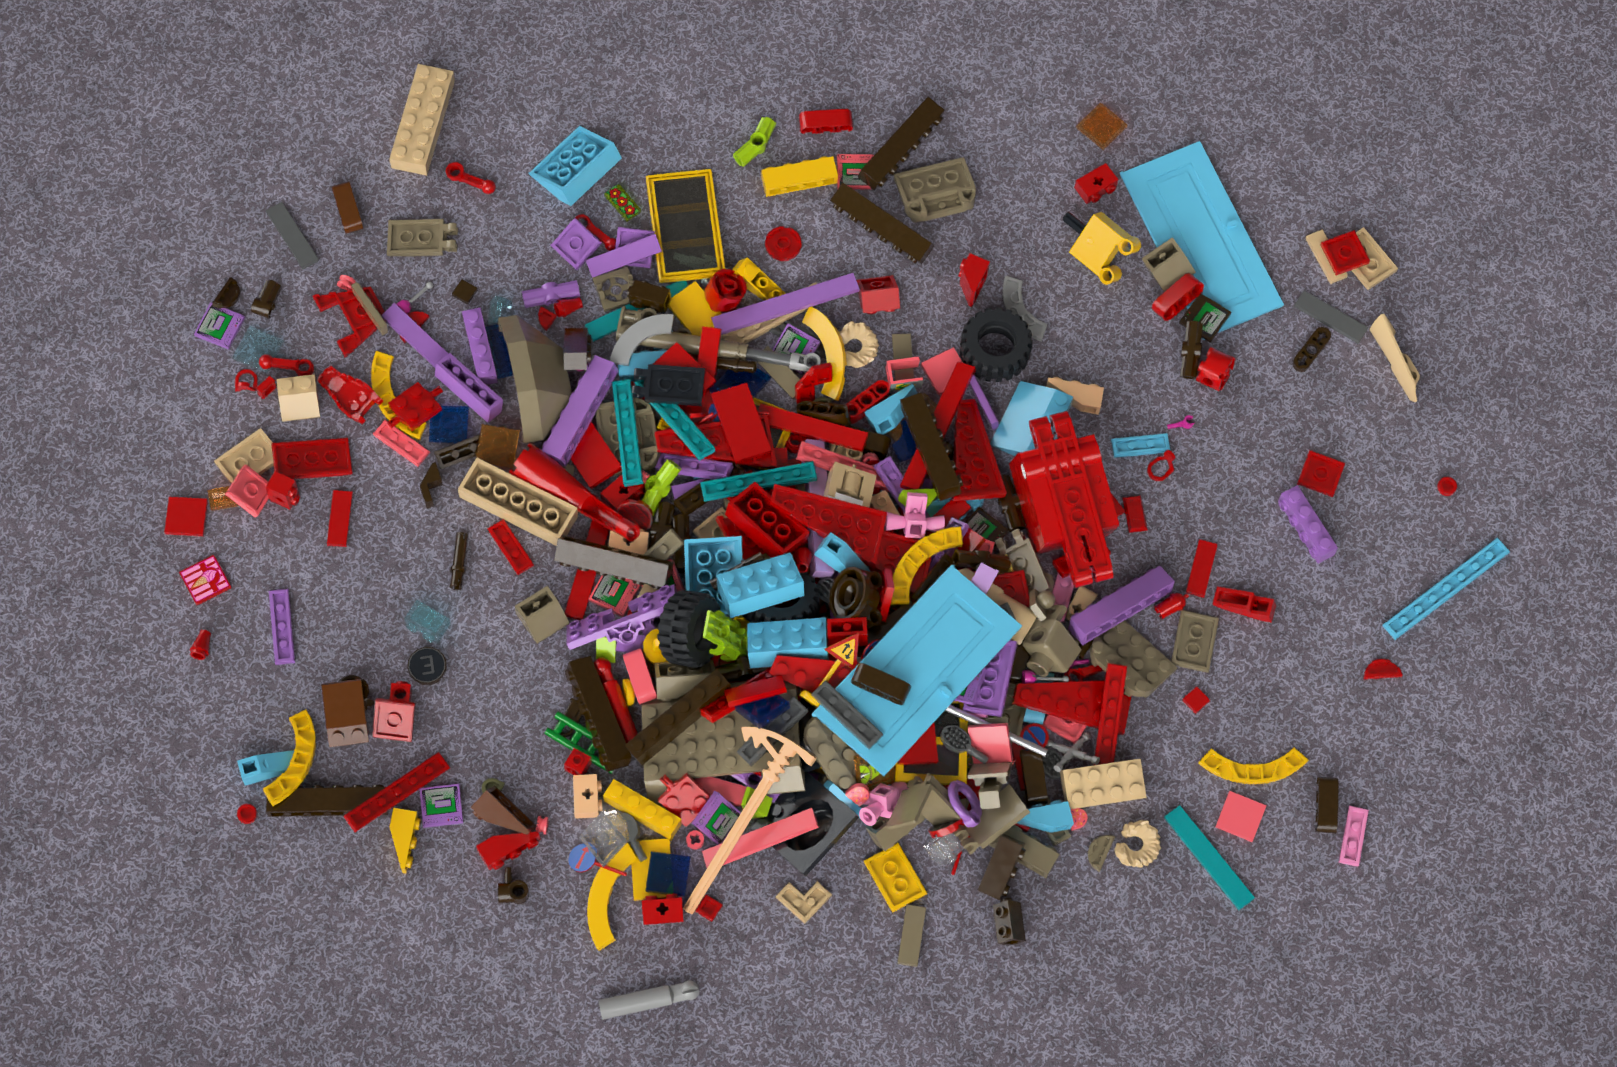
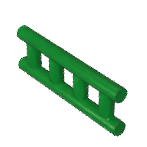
M558 711L554 718L559 720L554 730L547 728L544 734L570 750L575 748L591 757L593 764L606 771L605 766H602L599 758L594 755L597 749L594 748L593 743H591L587 750L577 745L582 735L592 740L591 731L588 732L586 727ZM565 725L576 731L570 740L560 735Z

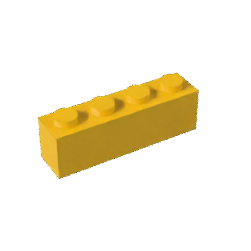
M823 156L811 161L803 160L795 164L787 163L779 167H767L761 170V179L765 195L768 197L836 184L838 182V173L834 157Z
M613 779L603 795L604 802L623 813L630 814L636 821L663 837L669 838L670 841H672L682 825L681 818Z

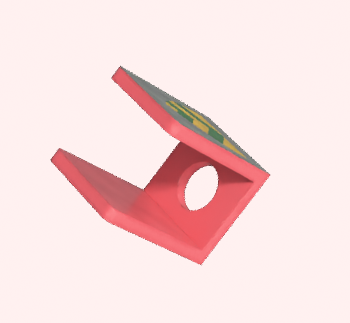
M919 357L887 361L885 370L887 381L890 385V392L900 391L911 384L915 388L922 387L923 377L893 381L892 377L893 370L918 367Z

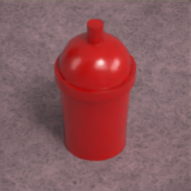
M1172 593L1168 598L1154 606V609L1157 613H1160L1159 617L1164 619L1177 611L1183 610L1186 605V598L1189 595L1188 593L1184 596L1181 593Z

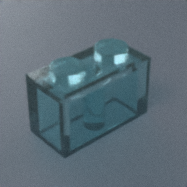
M416 600L404 618L408 630L413 633L418 631L423 634L422 637L431 643L433 641L439 643L451 625L449 618L419 600Z

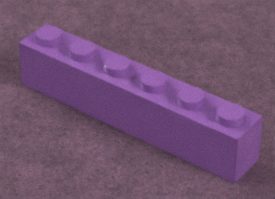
M596 355L594 356L591 363H588L584 376L579 379L575 392L570 395L566 408L561 411L560 419L552 427L551 435L543 443L542 451L555 459L560 465L566 467L618 374L619 370L614 362Z
M1161 566L1149 569L1140 578H1134L1128 585L1119 587L1111 595H1105L1096 604H1090L1084 611L1072 615L1068 630L1084 645L1170 594L1175 581Z

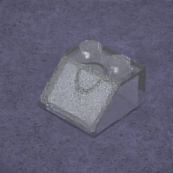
M611 808L602 811L579 838L599 863L605 867L629 841L628 825L617 809Z

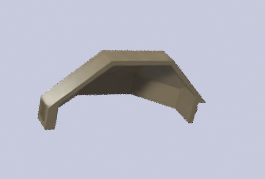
M518 315L498 318L499 332L503 333L507 344L517 390L522 424L523 443H536L542 440L543 444L551 435L552 427L557 424L561 411L566 408L569 397L572 394L568 372L564 370L563 349Z

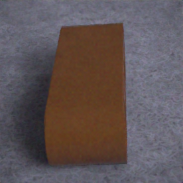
M350 182L331 186L345 234L362 230L363 225Z

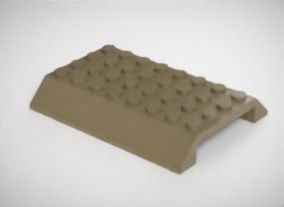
M784 680L786 693L745 703L714 723H711L703 716L700 717L644 764V783L648 799L657 805H661L658 802V798L666 791L667 787L660 781V778L665 774L673 782L680 779L686 773L694 779L761 772L763 778L762 770L768 769L767 762L773 761L774 758L767 751L753 766H750L737 753L747 742L744 741L741 728H762L793 697L798 700L800 687ZM746 681L733 682L729 684L732 686V688L740 686ZM683 696L671 701H662L656 698L641 705L642 730ZM798 721L784 736L800 745ZM778 741L773 746L779 752L784 743ZM798 753L794 757H789L790 765H784L785 773H779L780 781L773 783L766 795L805 791V773L801 768V756Z

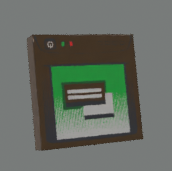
M1200 294L1181 318L1179 324L1186 328L1187 321L1203 323L1202 338L1211 343L1230 317L1231 311L1205 295Z
M980 507L965 522L970 526V529L992 542L1001 537L1003 538L1009 531Z

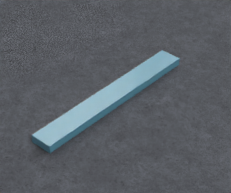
M1496 538L1385 622L1383 627L1396 640L1508 555L1510 551Z

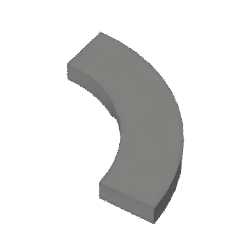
M1005 275L1002 290L1005 309L1011 310L1013 315H1020L1021 321L1027 322L1032 338L1042 342L1047 324L1038 320L1026 310L1021 294L1023 281Z
M674 314L654 315L633 324L617 341L610 361L616 365L629 366L634 351L644 340L656 335L672 334Z

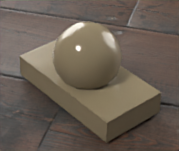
M1034 588L1029 592L1030 609L1039 621L1047 618L1046 610L1054 605L1055 596L1046 590L1038 593Z

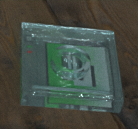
M250 326L234 353L233 359L267 373L269 369L260 367L259 358L265 354L276 358L284 340Z

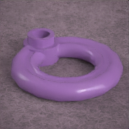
M959 780L952 781L948 786L950 803L955 812L962 818L966 827H975L981 822L982 809L980 808V801L967 784ZM958 792L966 796L972 810L968 811L959 800Z

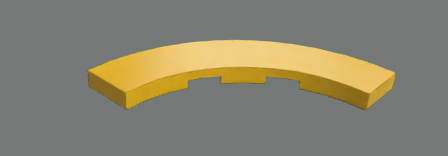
M809 307L802 323L809 326L818 335L825 350L827 363L830 362L832 365V382L824 383L821 393L839 401L845 383L844 374L847 364L844 344L837 328L829 318L816 308Z
M376 351L371 367L372 389L383 399V403L378 405V407L389 421L395 417V413L388 406V402L396 398L390 381L394 356ZM398 423L395 427L406 435L420 440L427 423H423L414 431H411L402 423Z
M961 526L941 529L927 537L925 536L904 554L893 574L894 592L890 605L909 604L910 586L913 577L927 559L943 550L962 547Z
M307 709L289 717L296 740V746L289 767L275 781L263 788V792L272 806H275L291 795L303 782L312 766L316 749V736L314 725Z
M1294 747L1287 754L1270 763L1239 764L1223 757L1211 748L1198 764L1214 775L1232 782L1265 784L1290 776L1301 769L1309 760Z
M626 841L611 853L603 864L624 872L638 858ZM600 867L593 880L587 906L589 930L598 951L616 941L609 923L608 904L613 885L617 878L620 877V874Z

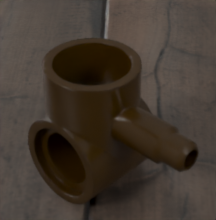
M506 867L504 883H498V902L523 904L529 898L528 886L521 880L512 882L511 867ZM516 889H522L524 891V893L521 896H515L513 894V892Z

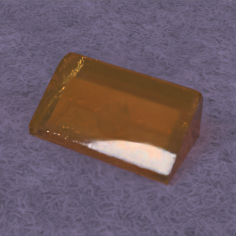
M230 486L207 490L211 511L239 506L225 495Z

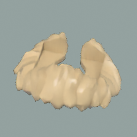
M850 321L839 331L844 345L852 339H858L862 343V349L859 352H845L847 366L854 368L863 367L872 362L874 357L877 356L878 340L873 331L870 330V327L866 326L865 323Z
M1139 820L1134 823L1129 822L1125 824L1121 834L1126 839L1127 837L1134 836L1141 838L1143 847L1139 851H1133L1125 843H1116V857L1126 866L1138 868L1148 866L1154 859H1157L1161 849L1158 830L1152 827L1148 820Z

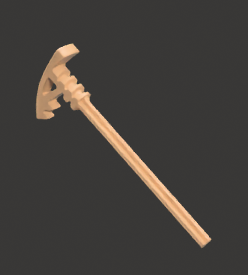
M759 727L741 728L744 741H748L752 736L755 748H759L762 743L774 760L768 761L767 765L769 768L762 770V780L684 905L683 909L692 915L771 786L773 783L780 781L779 773H785L784 765H790L789 757H794L798 753L809 766H813L816 761V756L784 735ZM768 737L775 738L784 743L779 752L768 740Z

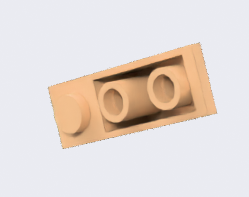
M1048 377L1046 387L1057 389L1073 396L1072 406L1077 410L1099 415L1104 391L1103 387L1097 384H1081V382L1075 380L1065 381L1059 377Z

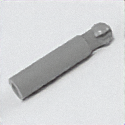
M687 980L680 984L664 985L600 999L598 1002L602 1020L672 1005V1003L694 1000L698 997L700 991L696 982Z

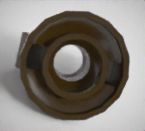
M848 567L841 571L834 580L830 590V610L834 617H866L867 628L879 625L882 621V615L877 609L880 600L877 588L881 587L883 582L880 573L877 571L869 572L857 567Z

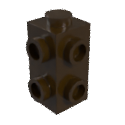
M634 280L633 285L629 286L627 291L630 305L638 309L651 308L656 313L665 314L671 301L670 289L661 285L656 286L646 281Z
M1004 898L1000 900V903L994 904L993 916L998 944L1009 946L1026 941L1021 902L1012 901V898Z

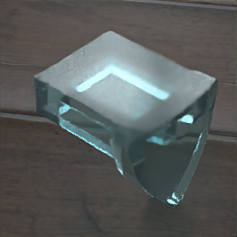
M494 296L489 303L488 324L496 325L501 315V308H512V302L506 298Z

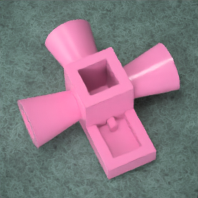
M908 492L904 516L887 512L884 529L885 531L903 529L905 537L919 540V538L925 537V530L937 532L944 529L945 518L944 515L926 518L927 494Z
M894 780L891 786L880 783L873 790L869 789V798L862 804L868 806L859 811L861 820L866 825L872 826L880 816L890 819L902 791L908 789L905 782L898 783Z

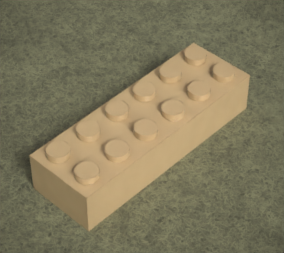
M422 64L417 65L389 158L391 168L427 176L455 82L453 71Z
M476 458L458 488L460 498L557 546L558 538L568 535L578 518L577 507L479 458Z

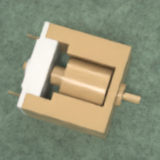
M835 462L828 473L823 496L870 508L877 475L856 469L855 464L850 467Z

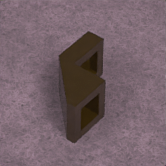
M436 462L431 464L420 484L421 494L427 509L434 507L429 489L443 485Z

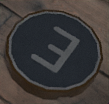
M422 647L411 654L407 668L410 677L421 685H432L439 682L445 675L447 663L444 655L438 649Z

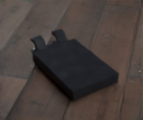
M648 364V369H634L635 380H644V387L632 386L633 398L645 397L644 400L648 403L702 406L705 368Z

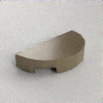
M1100 836L1094 839L1089 846L1087 854L1089 863L1098 872H1100L1115 836Z

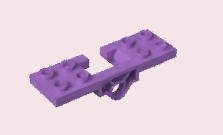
M665 585L655 592L644 593L641 597L629 601L628 606L631 612H638L615 621H611L615 619V613L612 608L598 614H590L582 620L572 621L567 625V646L569 650L605 636L608 642L616 640L625 645L634 643L638 632L645 629V621L663 613V607L668 603V599L677 593L675 585ZM625 631H630L633 633V636L627 639L622 634Z

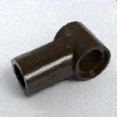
M266 280L259 297H256L252 303L251 313L270 319L271 311L275 309V302L282 286L276 281Z

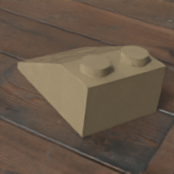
M713 660L699 668L676 665L669 662L654 663L657 700L671 701L691 691L715 671Z

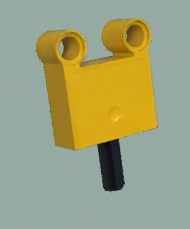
M1067 212L1063 217V221L1080 234L1069 253L1099 276L1103 284L1119 281L1122 276L1121 269L1116 265L1109 266L1118 251L1123 255L1138 252L1141 248L1140 240L1128 234L1103 212L1093 214L1087 225L1070 212Z

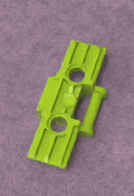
M708 610L703 638L718 645L716 649H710L709 653L721 655L720 658L727 662L736 660L738 657L748 656L747 629L741 628V623L738 620L730 619L720 610L715 613Z

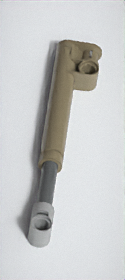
M622 306L616 341L636 322L657 315L656 311L651 308L635 311ZM672 332V334H661L647 338L639 345L668 350L678 342L688 353L699 355L701 336ZM720 340L718 357L753 360L789 366V369L805 372L812 367L808 365L809 362H815L816 365H820V357L816 353L806 355L792 352V354L749 348V344L745 343L739 344V342Z

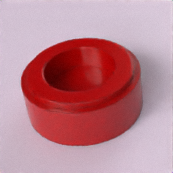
M1443 477L1439 480L1437 489L1442 495L1451 496L1457 489V483L1451 477Z
M243 804L237 810V817L241 823L250 824L256 820L257 810L251 804Z

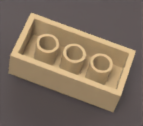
M1141 759L1060 771L1064 802L1068 801L1070 809L1147 798Z

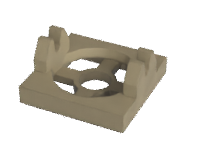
M628 267L592 278L604 312L630 304L629 297L625 299L621 297L623 291L628 290L629 286H632L634 283L633 276L630 274ZM614 277L623 278L628 284L620 285L616 283ZM609 279L611 285L608 290L603 291V284ZM619 286L621 293L614 295L611 293V288ZM611 295L616 297L617 301H610L605 297Z

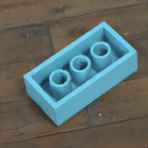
M791 553L716 575L717 589L730 618L804 596V581Z
M826 617L747 623L750 668L771 667L776 655L829 660V653L824 650L828 647Z

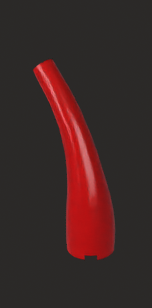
M531 442L528 444L529 451L524 449L513 464L516 468L515 471L512 469L509 471V474L577 507L580 514L629 541L636 540L640 535L638 525L629 521L601 501L555 459Z

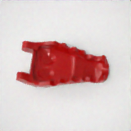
M331 365L324 369L317 379L318 383L328 391V394L335 401L338 408L350 419L362 425L366 421L363 416L375 403L378 405L383 403V399L368 384L358 378L354 379L350 375L340 373Z

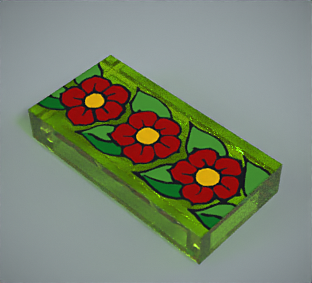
M620 184L604 193L605 198L626 222L641 213L639 206Z

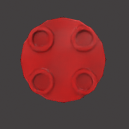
M721 269L715 272L704 290L705 299L712 311L730 312L738 307L747 290L746 282L741 275L737 276L734 274L735 271L731 269Z
M1210 347L1206 355V361L1202 360L1198 367L1200 372L1197 375L1196 381L1221 391L1230 377L1229 372L1230 369L1233 370L1236 358Z

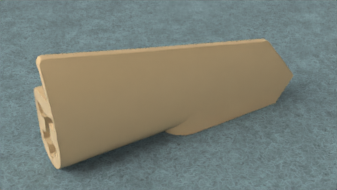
M1381 314L1372 324L1370 332L1390 362L1391 369L1408 398L1413 402H1417L1416 385L1420 378L1419 372L1408 355L1401 352L1394 337L1395 329L1387 316Z
M967 568L958 570L970 581L975 575L974 572ZM992 583L986 595L999 606L1008 602L1016 621L1022 625L1021 629L1011 639L1017 641L1018 645H1021L1037 617L1030 608L1007 596L1000 587Z

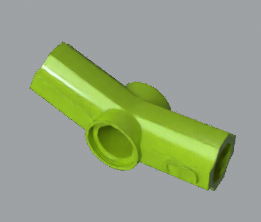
M769 117L761 118L750 140L733 154V158L740 166H746L758 154H762L766 150V145L776 127V122ZM760 142V143H762V144H761V145H756V144H754V143Z
M667 459L657 474L651 475L645 483L646 493L642 501L649 505L653 516L661 499L668 495L671 482L681 470V467L670 459Z

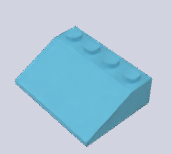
M579 126L531 170L529 175L560 201L572 206L622 158L613 142Z
M1020 381L990 445L1013 456L1020 452L1035 449L1029 420L1047 416L1049 420V415L1064 411L1068 412L1072 405L1073 396L1057 389Z
M742 536L685 539L686 590L710 594L720 605V611L724 612L725 616H729L719 591L713 589L709 580L714 579L717 574L724 573L741 563V560H743Z

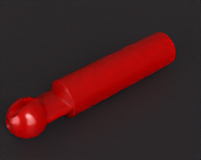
M603 657L597 658L594 661L595 668L624 739L628 743L638 732L619 682L613 678L611 662Z

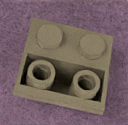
M1173 237L1142 258L1145 267L1164 292L1185 274L1190 273L1193 275L1196 273Z
M548 586L515 605L516 615L536 644L570 624L558 600Z

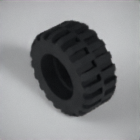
M996 307V310L987 308L984 313L982 311L975 313V318H969L961 335L960 355L962 356V362L975 366V376L979 379L981 376L986 377L985 381L991 382V379H996V382H1002V378L1008 381L1012 379L1013 374L1018 376L1021 370L1027 366L1033 345L1032 333L1028 329L1027 322L1021 321V316L1018 314L1013 315L1011 310L1002 311V308ZM998 333L1010 339L1014 348L1006 355L993 356L982 350L979 340L987 334Z
M808 572L800 573L804 581V596L796 598L798 600L796 604L786 608L769 606L746 613L749 623L818 618L820 609L819 588L815 583V579L811 575L809 576Z
M687 590L678 591L668 599V603L664 605L663 613H661L659 618L661 619L660 624H658L659 649L669 663L699 668L710 662V659L714 657V655L709 653V650L718 647V645L703 638L707 611L715 613L721 608L716 599L710 594Z

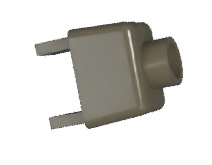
M1053 605L1052 608L1047 609V618L1043 621L1035 619L1023 641V647L1031 656L1027 667L1038 676L1046 677L1049 672H1067L1081 652L1080 642L1060 622L1067 611L1065 605Z

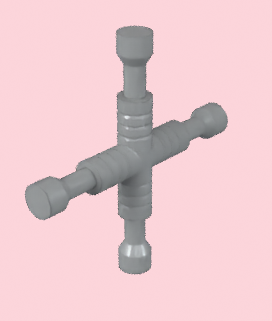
M1085 732L1081 739L1076 741L1072 747L1063 744L1058 745L1052 740L1048 741L1045 747L1055 748L1059 752L1065 753L1060 763L1054 766L1055 771L1060 772L1064 764H1067L1073 757L1089 760L1095 765L1099 763V757L1089 756L1087 753L1080 751L1083 743L1090 739L1089 733Z

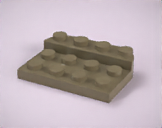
M964 157L894 174V181L904 204V211L912 222L917 223L919 221L937 219L965 212L974 207L976 188Z
M634 398L641 467L646 472L656 466L661 452H657L654 432L657 431L655 414L650 404L642 399ZM614 401L600 404L595 414L599 434L621 465ZM620 470L613 476L622 474V470Z
M1125 620L1096 637L1090 647L1091 663L1094 667L1098 665L1106 672L1107 663L1127 666L1124 694L1128 697H1131V695L1145 698L1150 696L1178 668Z
M812 717L806 723L803 741L812 754L817 757L816 760L828 777L827 780L834 783L837 787L844 789L861 781L859 764H868V762L818 718Z

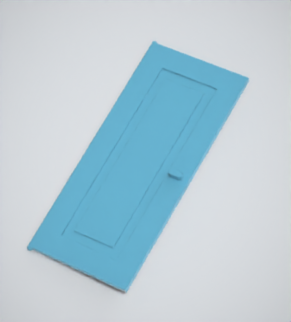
M1200 141L1125 172H1120V176L1156 247H1159L1173 237L1196 271L1193 276L1204 284L1201 294L1231 311L1230 317L1219 332L1284 306ZM1195 299L1186 306L1187 309H1189V307L1192 305Z
M952 564L860 662L909 683L911 689L904 705L895 704L853 685L851 679L857 666L835 688L836 691L883 733L880 740L869 750L822 705L817 707L812 716L818 718L881 775L885 776L1021 629L1022 625L955 568V565Z

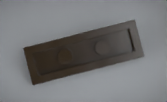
M945 553L936 562L912 595L916 602L953 564L950 556Z

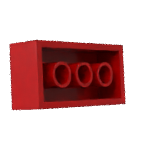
M756 482L752 483L728 503L725 515L771 558L787 553L793 555L798 548L803 547L807 543L810 532L800 522L770 505L771 496Z

